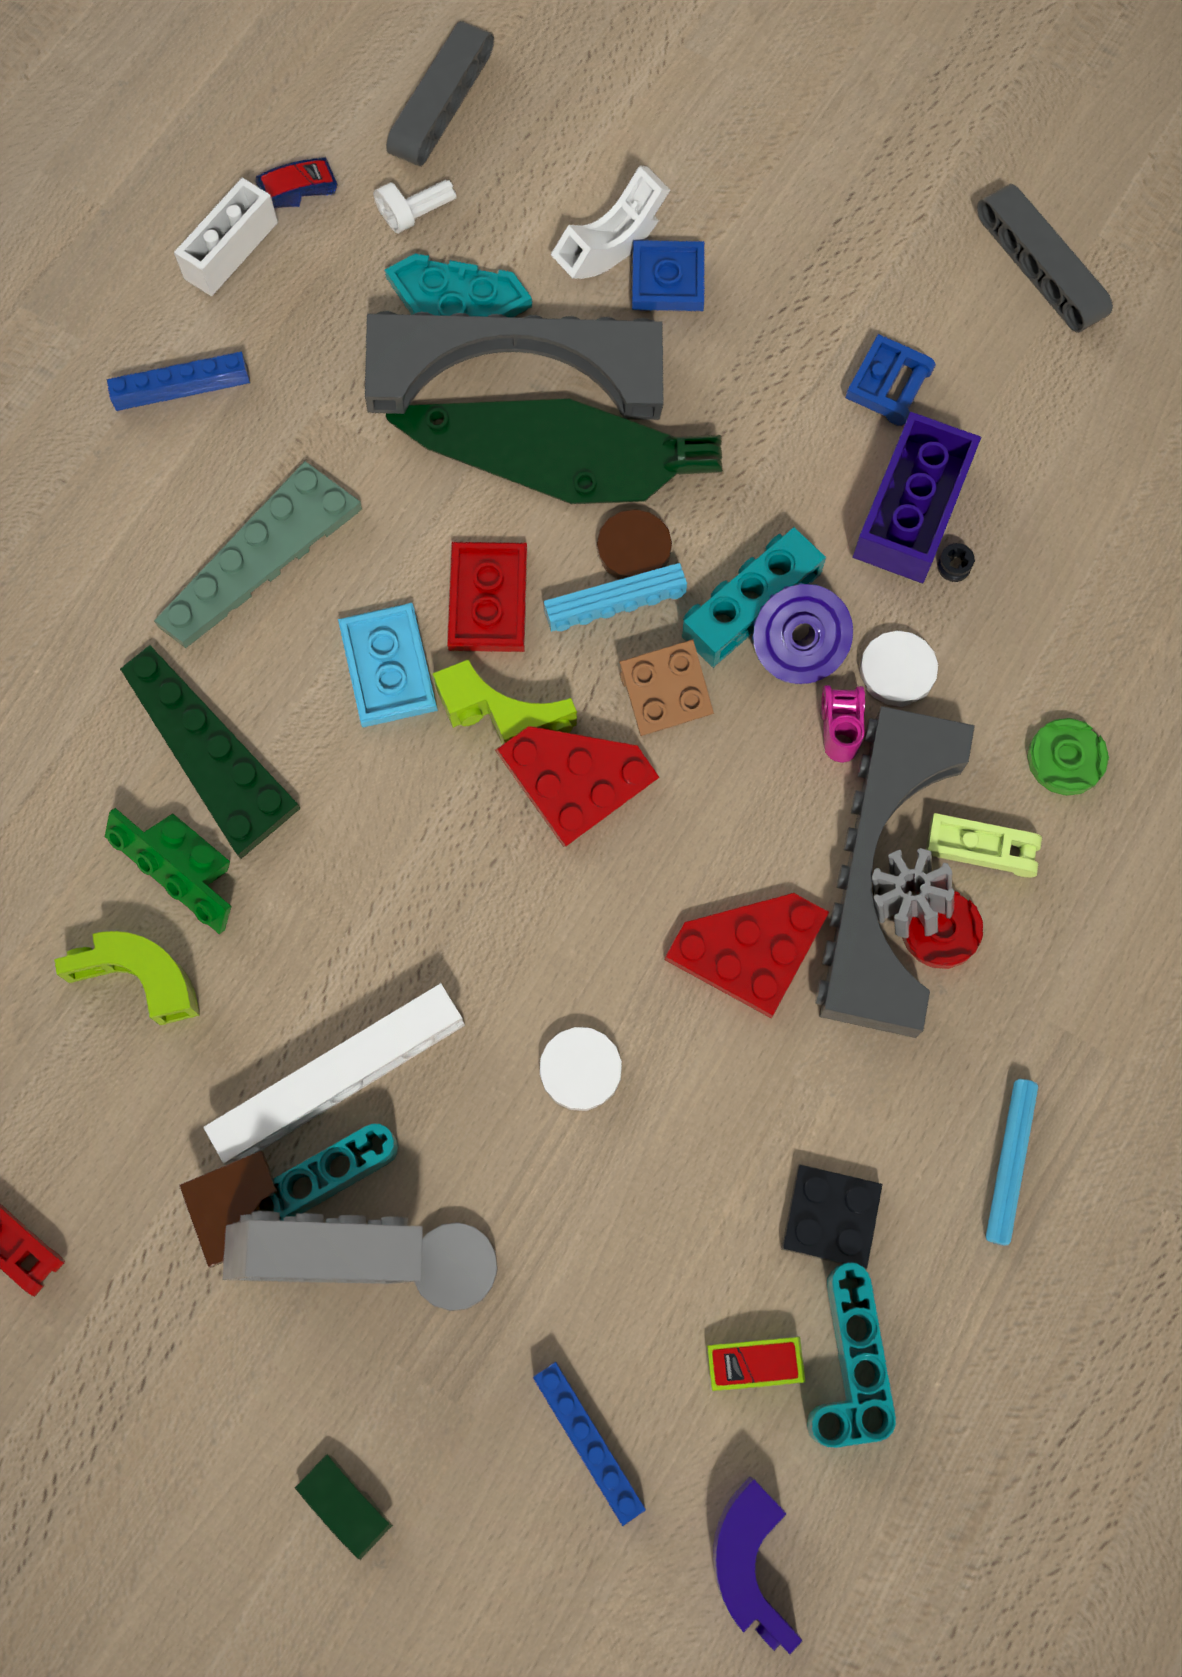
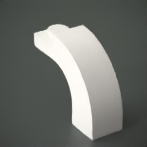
M639 166L616 204L603 217L591 224L568 225L552 251L551 256L573 279L590 278L608 271L633 252V240H645L659 222L654 215L667 197L670 189L649 167Z

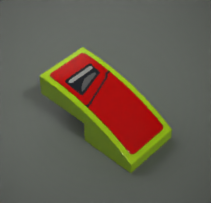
M800 1337L707 1345L712 1391L806 1382Z

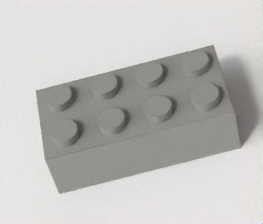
M252 1212V1215H241L240 1222L226 1225L222 1280L372 1284L421 1281L423 1226H408V1218L382 1217V1220H368L366 1224V1216L342 1215L339 1218H328L326 1223H323V1214H296V1216L284 1217V1221H279L280 1213Z

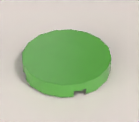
M1072 718L1056 719L1049 722L1037 732L1030 742L1027 758L1031 773L1039 784L1054 793L1068 796L1088 791L1101 779L1108 765V750L1101 735L1098 737L1092 731L1093 727L1086 722Z

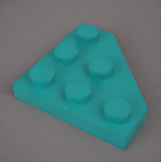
M416 253L384 270L387 281L411 315L418 312H428L432 315L440 316L464 313L476 317H487L492 314L515 317L533 307L532 297L516 275L510 271L499 270L498 273L479 270L478 265L450 260L449 264L430 261L429 256Z

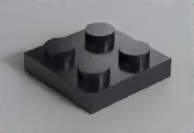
M799 1164L781 1250L839 1264L856 1263L867 1269L883 1184Z

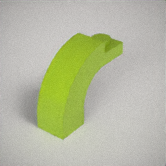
M120 931L92 933L95 949L92 950L90 947L74 948L67 952V956L54 959L56 974L68 983L116 972L137 976L144 987L149 1017L159 1025L200 1016L195 990L186 972L164 949L145 937Z

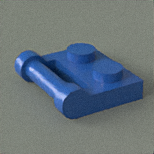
M878 334L850 384L845 398L886 416L887 420L894 425L902 426L907 421L910 413L909 408L923 381L931 376L936 363L931 357ZM905 365L912 369V373L897 401L887 398Z

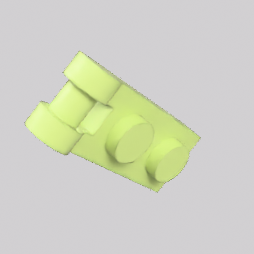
M934 813L930 821L926 850H930L933 857L1013 872L1017 876L1032 878L1037 876L1039 863L1035 861L1036 851L1041 849L1042 836L1032 832ZM1011 845L1020 849L1019 857L1009 855Z

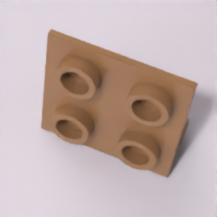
M693 639L619 661L622 670L620 672L621 682L627 688L640 736L714 714Z

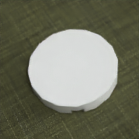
M893 631L883 633L869 643L862 655L859 672L861 679H863L864 684L867 686L866 690L873 698L886 705L902 707L910 705L919 699L921 700L928 695L937 679L938 662L934 651L925 640L913 633Z
M574 1027L558 1033L547 1043L540 1058V1077L545 1091L555 1103L569 1110L588 1111L602 1105L614 1095L621 1080L622 1062L616 1046L605 1034L592 1028Z

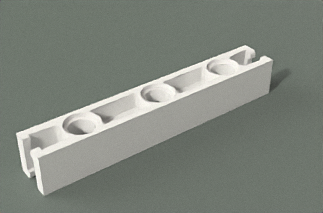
M440 983L203 1128L223 1164H230L263 1150L464 1027L463 1019Z

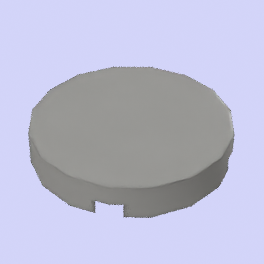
M462 1223L442 1224L428 1232L422 1239L421 1281L414 1283L421 1296L433 1306L449 1311L469 1309L481 1302L493 1287L498 1272L496 1252L489 1239L475 1227Z

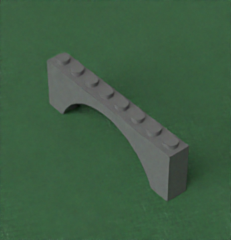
M391 311L367 314L365 367L367 413L405 414L410 403L420 390L448 368L482 355L519 352L552 358L582 372L607 393L624 419L660 420L664 404L663 322L652 321L648 318L623 321L611 317L586 320L575 316L550 319L538 315L513 318L501 314L476 317L464 313L440 316L432 315L428 312H418L414 315L395 314Z
M881 706L876 719L869 718L864 741L871 742L869 754H862L858 769V777L864 778L862 791H855L851 806V814H856L857 819L855 828H848L844 843V851H849L850 856L848 866L841 865L837 880V888L843 889L841 904L834 902L829 926L836 927L834 941L826 942L822 965L829 966L826 981L819 980L815 997V1004L821 1005L819 1017L917 1038L924 1031L930 990L917 981L904 968L884 937L877 919L872 895L873 858L884 825L906 800L933 783L961 775L969 762L975 725Z

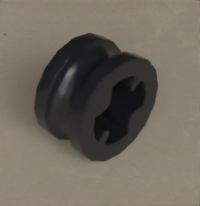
M950 544L943 549L937 563L938 571L948 581H962L969 576L975 563V555L964 544ZM955 557L960 558L962 560L961 565L959 564L958 568H954L950 565L951 561H953Z

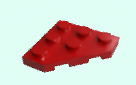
M532 726L524 728L495 749L498 756L563 847L568 846L660 778L637 745Z
M795 893L687 921L684 922L666 954L665 961L772 1019L829 911Z

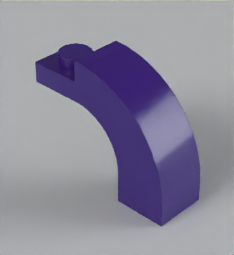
M750 1476L730 1498L719 1519L713 1543L715 1579L725 1606L743 1633L757 1619L760 1624L755 1630L774 1651L781 1645L791 1654L803 1640L764 1598L758 1587L755 1573L756 1557L761 1543L787 1513Z

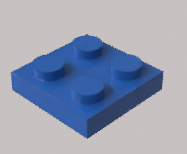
M633 240L632 310L703 311L704 241Z

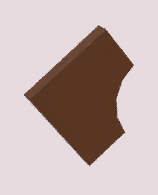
M261 1150L179 1185L208 1267L212 1268L224 1263L226 1225L240 1222L241 1215H252V1212H257L264 1201L278 1193L265 1154Z

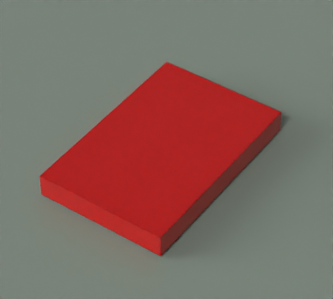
M452 542L448 651L525 652L527 543Z

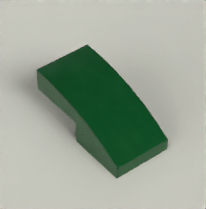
M328 1454L295 1487L323 1523L359 1560L393 1526L369 1495L360 1490L339 1463Z

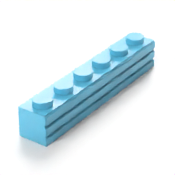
M677 563L544 601V612L551 632L556 630L565 631L570 626L577 624L586 625L598 618L607 619L613 617L619 612H632L638 607L644 605L653 606L669 598L678 599L683 594H686L687 581L681 564Z

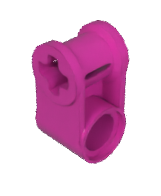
M830 685L823 686L821 715L824 725V749L828 757L835 762L843 763L854 759L862 743L865 732V690L863 686H857L855 690L831 689ZM846 735L852 740V743H842L835 736Z

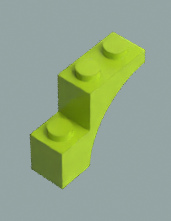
M469 659L432 673L436 690L453 728L459 725L471 726L479 722L484 715L489 714L501 744H504L528 726L565 733L571 732L573 727L577 726V710L571 698L552 703H528L509 698L486 684L476 673Z

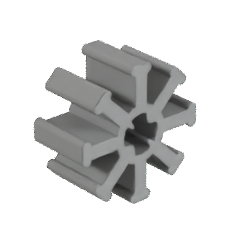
M918 849V859L914 869H908L902 859V851L897 850L889 854L890 874L881 872L879 868L874 870L872 885L877 919L880 923H884L886 918L894 915L895 934L897 936L909 937V925L912 917L919 918L924 927L925 936H931L938 932V913L946 914L947 918L952 917L955 892L952 889V870L948 863H943L941 868L932 871V853L930 850Z

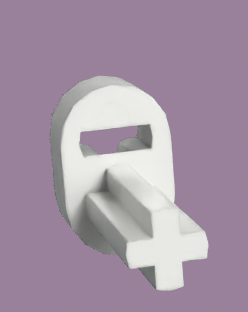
M444 180L407 199L403 197L398 188L391 182L374 190L373 193L378 210L391 229L397 234L414 226L415 218L456 199V193L449 180Z

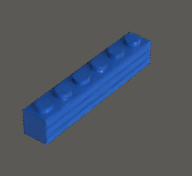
M242 351L107 379L110 400L116 411L250 383Z
M554 1362L533 1377L534 1381L621 1525L624 1526L646 1511L645 1506L635 1493L560 1370L557 1362Z

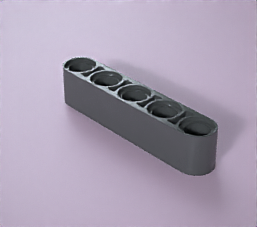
M463 21L457 23L391 128L386 144L388 154L420 167L425 164L489 60L494 46L493 33Z
M1008 184L978 202L977 213L984 227L1069 328L1075 332H1082L1112 313L1113 304L1108 292L1016 185Z

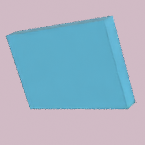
M413 603L338 619L362 728L438 711Z

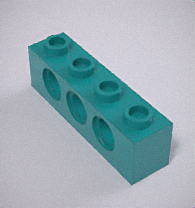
M795 527L784 536L781 533L776 535L767 544L762 555L757 559L755 557L749 558L740 567L738 575L730 582L727 580L722 581L712 591L711 598L702 606L696 604L689 609L683 617L682 638L685 641L693 639L697 653L714 668L753 634L754 621L757 619L760 607L770 599V596L783 590L785 586H794L799 583L811 584L822 574L826 556ZM780 568L786 574L777 575L771 572L770 569ZM753 591L759 597L751 599L744 596L743 593ZM724 614L729 616L732 621L720 622L715 616Z

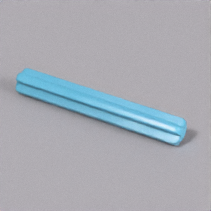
M1018 1079L1013 1085L986 1232L987 1241L1003 1246L1009 1245L1012 1238L1038 1092V1084L1027 1079Z

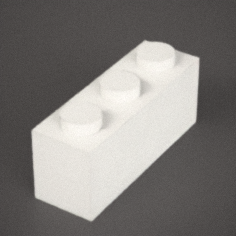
M244 178L238 181L175 250V257L186 281L208 295H214L278 223L270 194Z

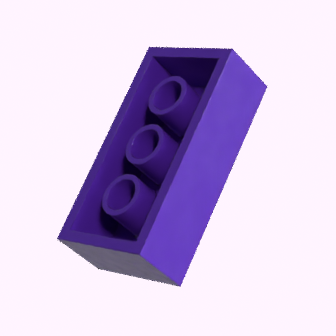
M910 411L858 538L852 558L923 584L980 443L981 436Z

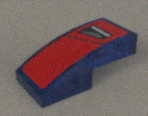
M326 157L300 160L281 165L257 175L255 179L257 187L270 194L274 208L299 207L302 196L335 195L338 185Z

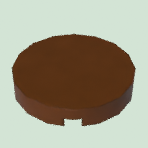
M635 509L619 512L609 518L599 531L597 540L599 559L607 573L618 580L663 568L669 563L672 549L669 529L660 518L650 512Z

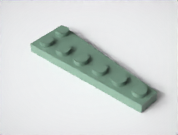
M304 461L154 620L156 625L184 648H187L227 617L230 611L238 608L251 598V593L265 581L269 580L271 582L281 574L280 570L293 559L297 558L299 560L307 554L312 544L324 535L326 537L330 536L362 510L361 502Z

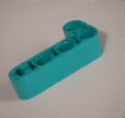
M370 1124L273 1178L278 1193L270 1197L274 1205L273 1212L280 1213L279 1221H284V1217L302 1214L385 1167L395 1159L398 1153L399 1145L397 1138L387 1127L381 1124ZM375 1136H378L381 1140L387 1139L382 1144L384 1151L381 1154L377 1155L373 1150H370L361 1155L366 1161L364 1165H361L360 1159L352 1152L354 1147L362 1153L373 1146L371 1139ZM347 1156L350 1160L348 1172L342 1177H333L330 1172L332 1161L336 1157ZM309 1177L312 1182L310 1194L306 1198L296 1199L293 1195L295 1182L299 1178Z
M846 1263L835 1267L827 1278V1292L846 1401L816 1406L807 1418V1430L811 1438L815 1442L831 1448L885 1440L893 1433L896 1426L894 1404L871 1278L863 1266L856 1263ZM846 1272H848L849 1278H857L858 1287L853 1288L851 1294L853 1303L862 1301L863 1308L842 1310V1304L851 1303L848 1289H840L839 1280L846 1278ZM854 1315L861 1317L867 1326L865 1337L860 1341L851 1339L846 1331L847 1321ZM863 1360L869 1362L875 1371L873 1382L865 1387L859 1385L854 1377L856 1365ZM875 1406L881 1411L883 1422L877 1431L868 1432L863 1426L862 1416L867 1408ZM831 1412L838 1418L840 1428L834 1437L825 1439L819 1432L818 1422L824 1414Z

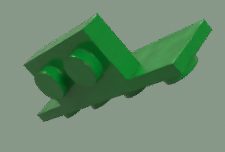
M116 808L109 811L105 838L108 839L111 846L116 850L122 851L137 864L144 874L150 875L166 889L172 898L182 902L195 914L200 922L209 925L218 934L225 931L232 906L208 887V885L228 871L230 861L173 813L143 832Z

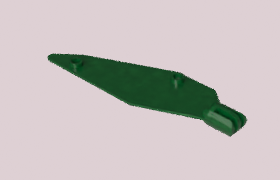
M572 399L409 405L405 414L386 413V419L389 423L427 450L569 504L645 502L676 475L723 472L722 462L720 461L722 459L721 435L674 437ZM437 419H443V420H444V421H443L441 424H439V425H434V424H433L434 421L437 420Z

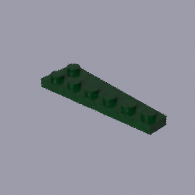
M151 645L147 646L120 668L240 859L301 809L298 803Z

